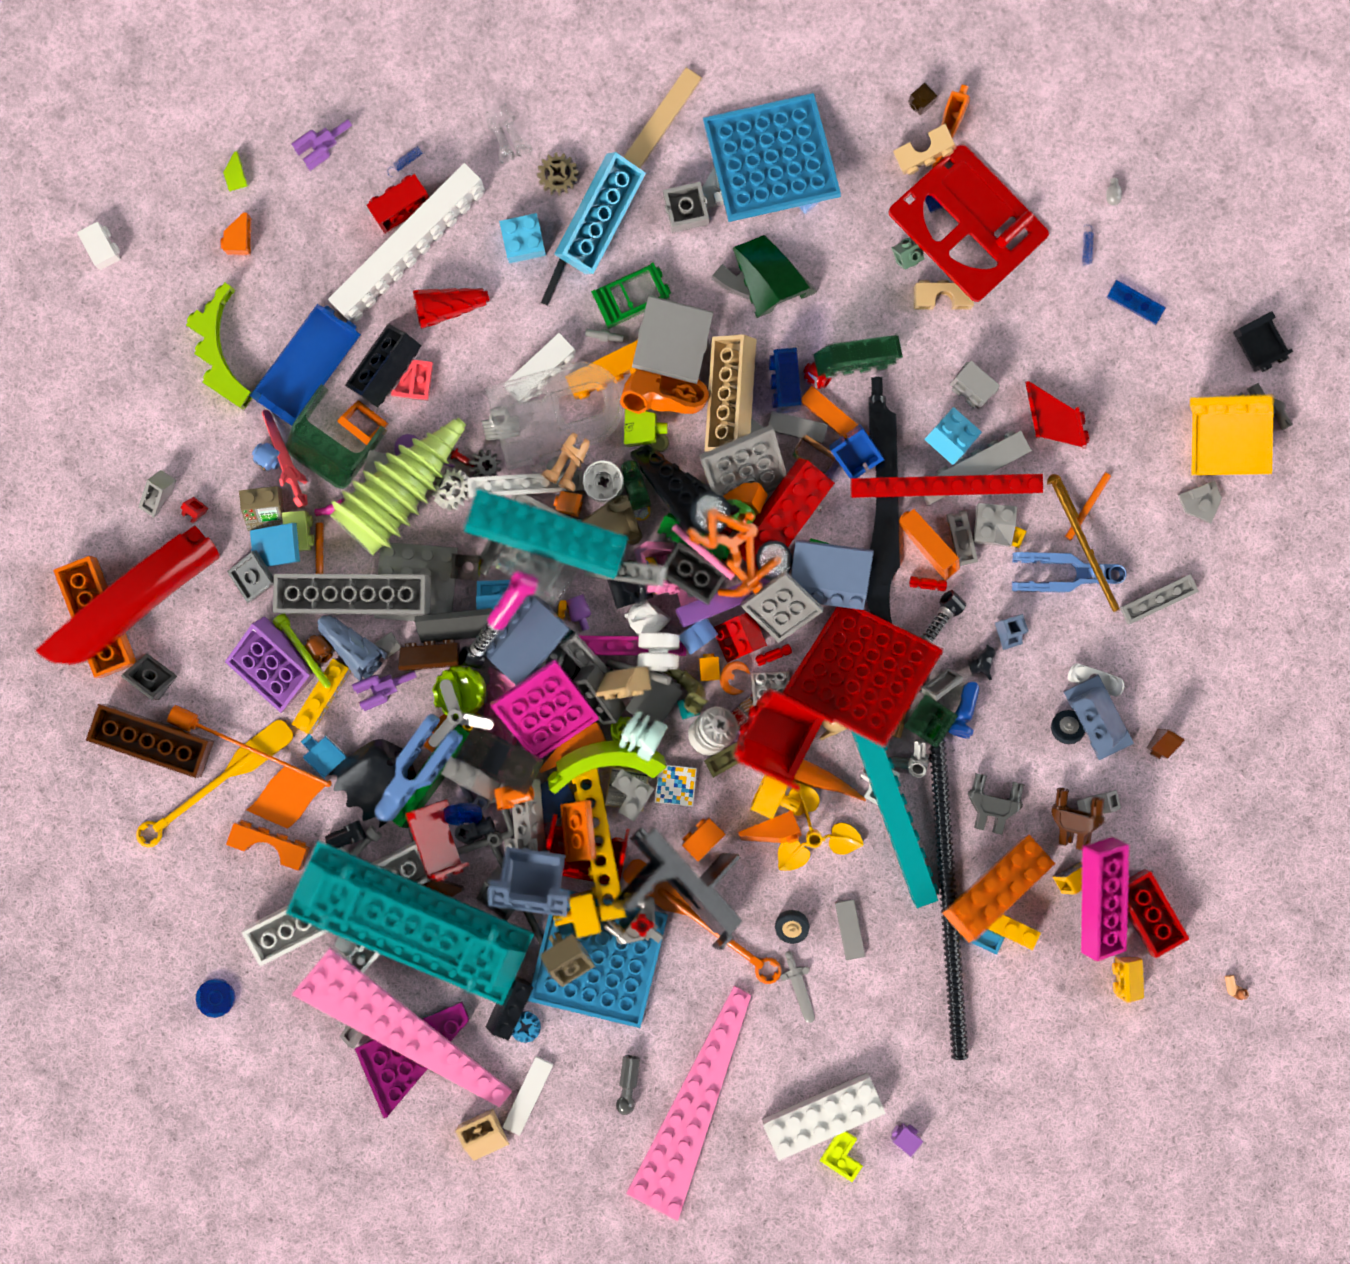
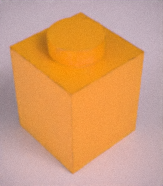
M714 653L703 654V658H699L700 681L720 680L719 657H714Z

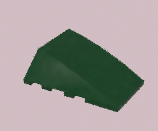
M765 235L733 248L740 271H743L745 277V286H748L751 304H754L756 310V318L771 313L778 304L796 296L804 299L818 292Z

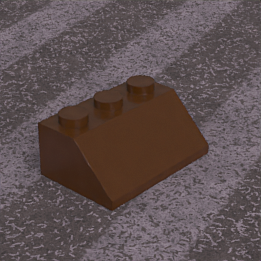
M455 639L443 640V644H436V641L424 642V646H417L416 643H406L405 647L400 648L399 671L462 666L459 663L460 643H455Z

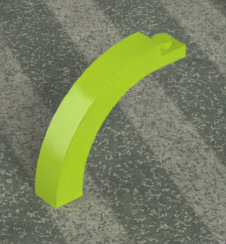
M603 741L583 746L562 757L556 762L557 770L552 772L547 779L550 791L556 794L575 777L595 768L626 766L640 770L654 779L667 768L664 756L656 750L648 762L637 756L639 746L636 745L631 752L628 751L631 744L630 741H628L625 748L619 746L621 741Z

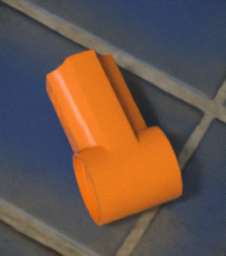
M531 783L514 787H501L494 790L498 810L513 808L515 804L534 800L535 796Z

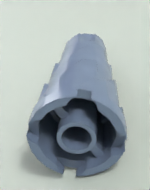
M323 615L318 620L319 632L333 646V649L353 672V676L359 681L363 680V678L371 677L382 666L381 657L386 660L387 653L382 648L377 647L367 638H363L352 628H348L336 617Z

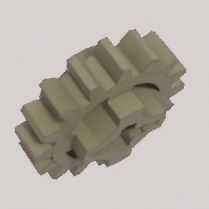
M556 152L553 158L548 154V160L542 159L543 166H538L540 171L537 173V177L540 178L539 184L544 185V191L550 189L551 195L555 191H557L559 196H561V191L568 194L567 188L574 189L573 182H578V179L575 177L579 175L578 170H574L577 168L576 163L571 164V157L565 159L564 153L561 157H558ZM568 169L570 170V178L566 175ZM546 170L550 173L547 180L545 178ZM561 171V176L554 175V172L559 173Z

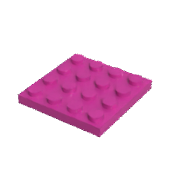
M555 659L490 703L493 710L536 762L599 719L596 712Z

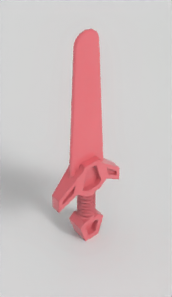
M265 409L262 411V416L272 444L280 453L277 457L282 469L279 479L280 485L282 487L285 482L290 483L295 495L293 501L298 508H303L308 505L307 495L302 494L298 481L306 484L308 483L307 479L294 467L273 416L269 410Z

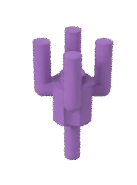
M347 119L330 132L326 127L317 134L314 130H309L291 143L298 156L312 147L314 151L302 159L311 171L330 157L328 150L337 144L334 138L350 128L352 124Z
M414 670L394 679L391 674L382 678L373 675L352 684V687L357 694L371 688L374 696L359 702L361 709L367 711L386 703L389 695L398 692L396 686L417 678Z

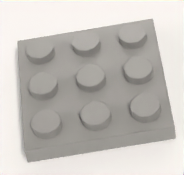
M786 571L764 585L758 593H753L741 602V607L778 642H781L823 612V607Z

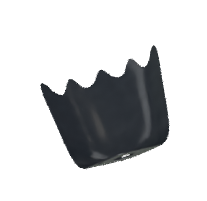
M376 739L365 744L340 762L329 773V775L337 776L333 790H343L346 792V806L362 808L363 821L377 818L375 814L376 806L395 777L397 758L394 752L398 751L401 753L403 750L401 747L384 739ZM388 760H390L393 763L392 766H389L387 764ZM413 764L408 769L407 780H413L416 772ZM379 820V828L385 825L387 821Z

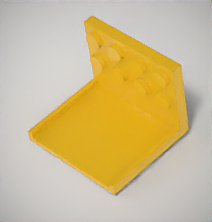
M1273 395L1190 398V408L1193 414L1192 476L1272 474Z

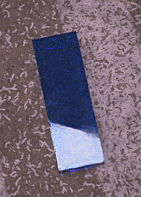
M1115 280L1106 296L1108 299L1154 325L1158 323L1166 307L1118 280Z

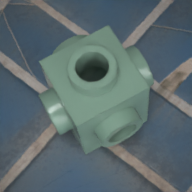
M910 237L891 247L896 263L905 270L916 266L925 259L923 250Z

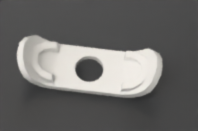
M1075 663L1069 671L1068 680L1080 684L1088 680L1090 675L1098 674L1109 695L1117 697L1124 690L1123 680L1112 674Z

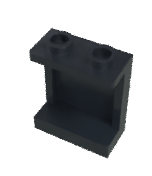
M1273 311L1233 332L1254 372L1258 370L1264 372L1273 367L1271 363L1275 361L1281 363L1289 359L1288 354L1294 352L1292 348L1287 349L1272 321L1276 318Z

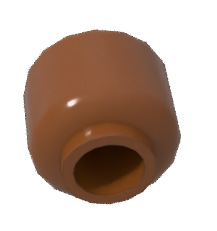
M312 635L307 639L305 648L316 663L322 664L331 659L333 646L323 635Z

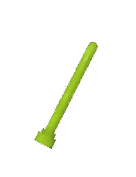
M280 614L273 620L275 627L284 631L325 688H329L331 682L290 628V620L286 614Z

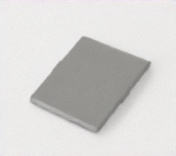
M648 295L642 325H640L638 330V342L632 368L697 384L703 356L707 349V339L713 312Z

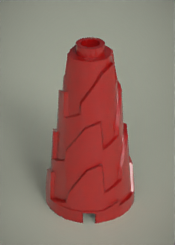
M483 288L413 290V298L416 300V313L421 328H427L445 320L461 316V314L486 306V302H490L488 291H484Z

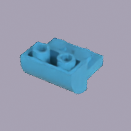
M511 580L477 581L476 610L492 608L493 611L510 587Z

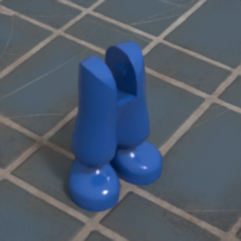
M969 682L962 689L961 700L954 714L956 716H954V721L948 731L954 736L970 739V736H973V729L966 725V723L970 722L973 718L979 695V685L976 682Z

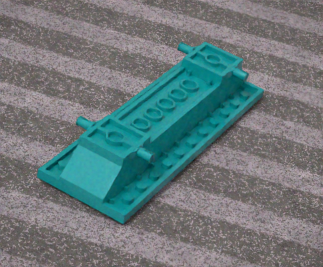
M319 840L285 913L316 926L319 930L322 929L321 931L330 932L500 1005H503L534 936V933Z

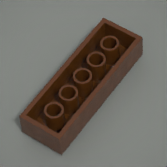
M98 704L85 740L193 778L202 777L214 740L109 704Z

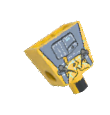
M1078 862L1053 876L1062 894L1076 895L1082 891V862Z

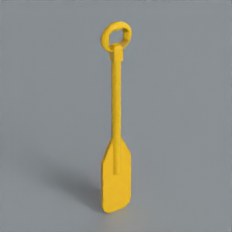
M276 720L245 744L270 756H274L293 740V732L287 723L282 720ZM240 747L233 755L225 771L157 823L154 821L142 823L136 831L138 843L147 848L156 846L161 841L162 830L170 825L169 823L228 778L250 773L265 763L268 758ZM148 824L153 825L155 832H158L157 838L151 840L150 844H146V840L141 836V830L144 831L148 828Z

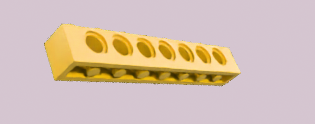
M595 768L575 777L572 783L577 786V791L574 792L576 802L590 799L595 800L592 816L599 820V825L594 828V837H600L603 840L602 845L596 847V858L604 856L606 857V863L603 866H597V859L590 860L591 867L588 870L590 879H594L595 887H592L594 899H598L599 906H596L597 917L605 922L624 918L626 913L625 910L615 909L611 904L605 905L603 902L604 897L608 894L612 895L615 899L621 892L599 771L598 768ZM585 781L592 782V786L588 790L582 789V784ZM604 875L610 877V882L606 886L600 884V878Z

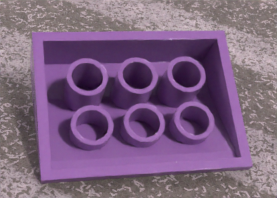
M265 616L251 624L225 661L227 665L280 713L289 706L315 676L289 638Z

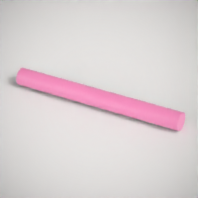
M675 524L672 531L731 580L736 575L701 544H695L690 541L685 530L679 525Z

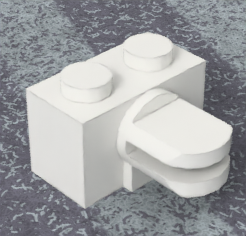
M338 937L335 944L336 948L347 957V961L362 973L380 955L342 937Z

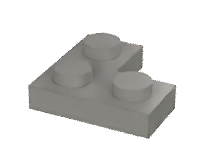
M621 768L611 786L627 795L618 812L635 822L654 788Z

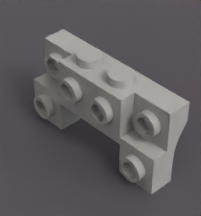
M540 778L500 782V788L514 787L526 784V782L531 783L535 793L534 800L515 804V807L512 808L515 838L504 840L505 852L506 847L528 848L540 852L546 851Z

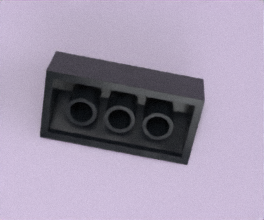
M387 324L345 386L378 408L385 401L389 391L396 385L401 374L406 371L410 361L418 354L422 345L407 333Z

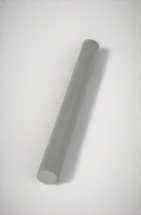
M612 659L607 661L608 667L618 670L635 667ZM649 671L651 680L667 685L671 683V677Z

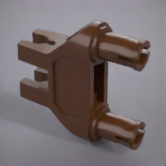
M1059 787L1056 789V802L1051 809L1052 816L1060 829L1059 844L1066 846L1068 843H1073L1075 833L1077 834L1076 849L1083 851V846L1091 844L1092 832L1105 823V817L1102 815L1105 799L1101 798L1100 800V797H1092L1091 813L1076 810L1067 806L1069 789Z

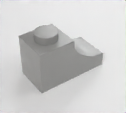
M162 470L158 471L147 480L138 508L152 517H156L167 498L172 494L177 480Z

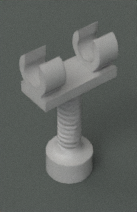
M371 825L366 830L367 838L363 839L351 852L344 846L340 850L358 856L371 841L377 842L382 837V834L379 831L376 833L377 829Z

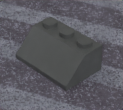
M678 542L663 566L667 567L666 580L707 605L710 604L726 578L721 571L703 556Z

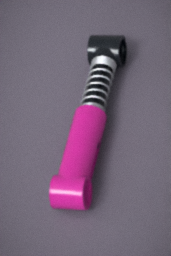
M518 571L513 574L510 587L488 617L487 625L479 633L477 640H474L469 647L464 646L459 654V663L461 665L480 669L483 666L486 649L499 631L505 628L527 595H533L536 591L537 577Z

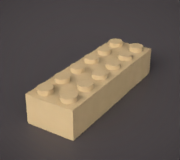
M744 334L712 337L705 436L706 452L751 433L757 341L755 338Z

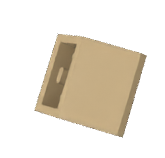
M648 666L606 672L596 692V697L604 696L605 700L616 698V695L617 698L629 697L631 693L632 696L644 695L643 691L651 690Z
M494 1109L458 1124L455 1130L463 1149L473 1161L509 1145Z

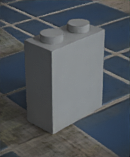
M452 757L449 758L441 773L463 788L490 801H493L495 797L494 790L501 786L500 783L483 772Z

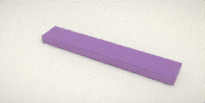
M778 568L770 571L768 576L775 578L781 572ZM763 577L759 580L763 586L770 582ZM742 583L737 584V585L732 586V587L727 588V589H732V590H733V589H736V588H737L739 585H741ZM750 590L748 594L741 597L720 596L717 592L709 605L697 600L677 608L675 612L684 628L741 605V602L754 592Z

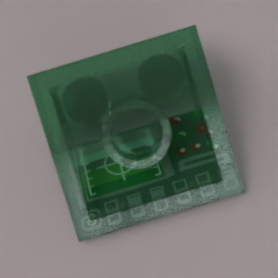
M925 694L905 723L904 728L937 748L958 715Z

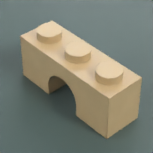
M946 124L928 132L931 145L925 152L915 151L910 142L893 151L904 175L907 173L912 175L919 170V167L923 165L929 166L935 163L936 159L940 156L947 157L954 152L953 150L956 149V146Z
M920 280L914 286V310H933L935 299L938 295H946L951 299L952 310H966L974 306V301L955 283H949L948 280H939L938 283Z

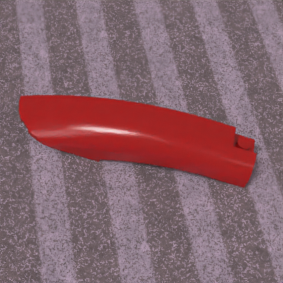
M195 525L182 535L178 534L90 601L45 640L35 652L45 660L55 664L76 665L90 660L123 636L132 626L172 593L219 559V552L216 546Z

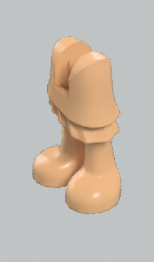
M574 432L570 434L560 449L562 452L551 470H544L541 476L556 484L567 460L570 459L569 466L558 485L571 492L575 490V484L572 482L577 467L581 469V463H584V458L590 441L585 438L580 445V449L573 447L578 436Z

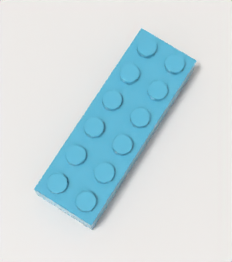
M616 152L607 153L554 255L584 274H594L646 172Z

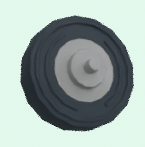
M1064 710L1057 713L1051 723L1053 736L1064 744L1079 742L1086 732L1076 712L1072 710Z

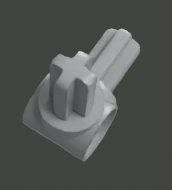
M923 739L915 740L914 753L910 755V758L892 756L891 759L894 767L908 769V772L914 777H923L929 764V758L926 754V742Z

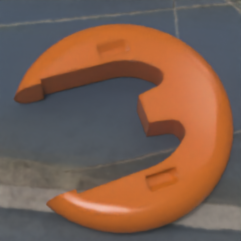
M740 661L728 663L720 674L721 687L730 695H738L744 692L729 684V679L733 680L735 676L732 674V671L738 669L750 674L749 668Z

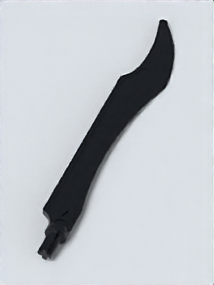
M871 377V396L868 397L869 429L872 441L884 458L882 462L875 466L876 478L898 477L896 413L890 411L886 406V396H883V377ZM876 497L875 521L870 550H873L866 601L871 614L892 623L890 587L895 573L900 568L898 497Z

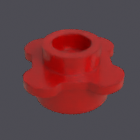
M644 913L639 914L638 919L631 923V928L636 930L640 937H645L648 930L654 927V922L649 921Z

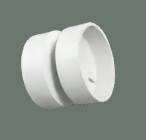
M640 633L638 647L648 649L649 652L638 654L637 667L648 666L649 671L657 672L678 669L679 656L669 654L668 650L679 649L680 636L666 633Z

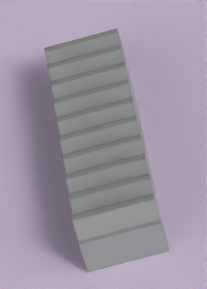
M1190 574L1121 606L1120 610L1129 625L1199 591Z

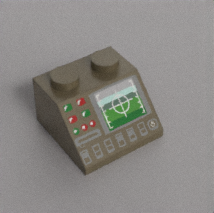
M273 486L239 490L241 512L248 531L283 525L282 513L284 512L282 488Z

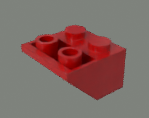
M747 612L714 627L719 634L716 636V639L727 663L767 646L757 621Z

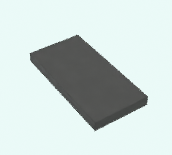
M492 608L415 616V625L420 641L424 643L428 641L439 642L451 639L477 638L482 629H484V626L487 625Z

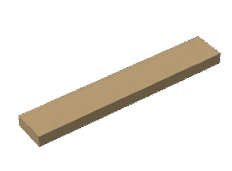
M687 67L684 69L625 154V159L638 168L642 167L694 92L702 77Z

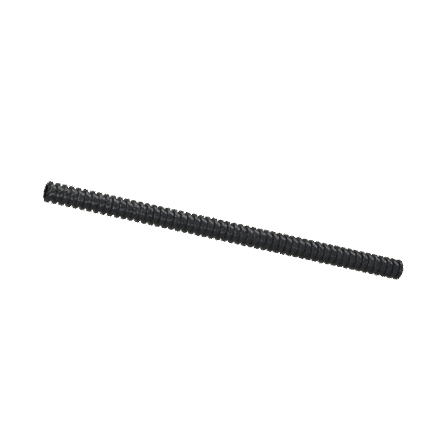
M938 734L934 742H928V744L931 745L929 756L931 757L930 762L932 765L930 768L933 775L931 786L934 787L932 798L935 800L933 802L935 805L933 808L935 811L934 817H936L934 820L936 825L934 827L937 829L935 840L938 841L936 852L938 853L937 859H939L937 864L939 865L938 871H940L938 874L940 880L938 882L941 883L939 886L941 891L939 893L942 896L940 898V901H942V904H940L942 913L957 899L955 897L957 891H955L956 885H954V882H956L954 876L956 874L953 873L955 861L952 860L954 858V855H952V852H954V849H952L953 843H951L953 837H951L952 831H950V828H952L950 822L952 820L949 819L951 807L948 805L950 804V801H948L950 797L948 795L949 789H947L949 783H947L948 777H946L948 765L945 764L947 753L944 751L946 750V747H944L946 741H944L945 735L942 737ZM943 914L941 916V919H943L941 923L944 925L942 937L945 938L943 940L945 944L943 949L946 951L944 952L946 956L944 961L946 962L945 968H947L945 970L947 974L945 978L948 980L946 982V986H948L946 991L949 993L947 994V998H949L947 1003L949 1004L948 1010H950L948 1016H950L949 1022H951L949 1033L952 1035L950 1037L952 1041L950 1046L953 1047L951 1049L953 1053L951 1058L954 1060H966L969 1058V1055L967 1054L968 1048H966L968 1046L966 1042L967 1036H965L967 1034V1030H965L967 1025L964 1024L966 1012L963 1011L965 1009V1006H963L965 1000H963L964 994L962 991H964V988L962 987L963 981H961L963 979L961 975L963 970L960 969L962 967L960 963L962 958L959 956L961 955V951H959L961 948L959 945L960 939H958L960 934Z

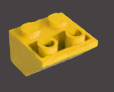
M1115 957V963H1112V971L1116 975V982H1113L1114 994L1126 1003L1144 999L1143 959L1139 957Z

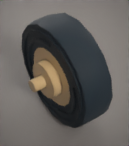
M797 910L782 912L777 917L775 923L776 935L785 943L790 944L803 941L808 936L810 929L808 918Z

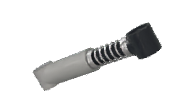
M949 590L942 595L939 601L941 608L938 610L937 615L934 616V619L931 620V624H928V628H925L926 632H922L920 638L933 644V640H936V636L942 631V627H945V623H948L947 620H950L953 616H958L964 611L966 602L953 590Z

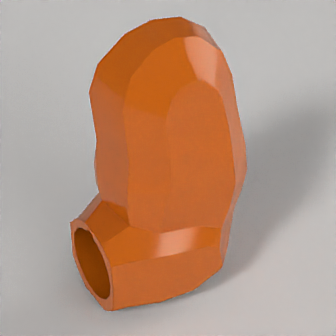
M637 369L625 382L620 403L623 408L637 414H641L648 409L662 412L695 414L705 407L709 391L707 386L700 380L695 384Z

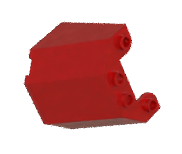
M769 687L756 704L751 706L747 722H744L740 727L739 739L733 752L734 759L799 791L801 787L794 781V778L822 722L825 720L834 724L835 720Z

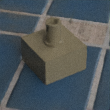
M556 932L553 933L556 939L553 935L549 937L553 946L541 953L540 957L548 973L563 987L594 968L595 965L586 948L573 934L563 940L561 934Z

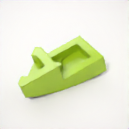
M234 151L223 172L229 192L248 187L238 151Z

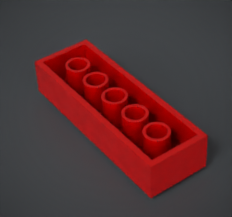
M797 459L764 504L760 514H757L754 522H752L757 527V535L754 537L755 570H757L756 554L758 549L764 543L772 540L780 541L789 547L835 484L808 460ZM745 540L738 545L741 559L746 562ZM776 544L768 545L761 553L760 565H763L768 558H781L785 550Z

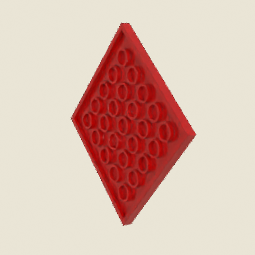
M836 607L782 693L835 720L836 723L885 748L941 657L943 649L865 610Z

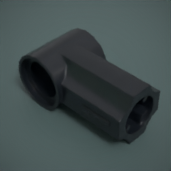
M359 820L325 836L326 844L335 848L343 847L349 843L353 844L367 838Z

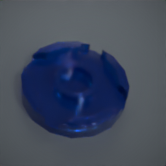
M471 803L453 804L445 808L444 818L448 824L460 826L464 823H478L482 819V808Z
M214 978L207 980L199 987L195 1000L202 1014L207 1017L217 1018L224 1016L232 1009L236 996L233 987L227 981Z

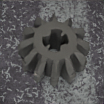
M479 450V455L476 453L472 455L475 460H470L469 463L474 465V467L469 468V471H475L473 477H478L479 475L480 477L498 476L495 471H501V468L497 467L501 460L495 461L498 456L496 453L491 456V450H487L486 453L483 450ZM486 462V465H488L489 468L485 469V467L482 466V463Z

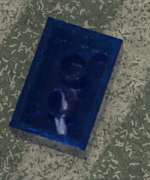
M797 348L774 349L768 359L769 371L773 370L770 378V388L774 389L772 408H776L778 413L797 412L802 406Z

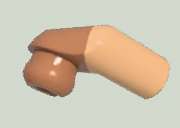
M1235 975L1225 976L1229 995L1238 1000H1245L1249 997L1247 989L1236 985Z

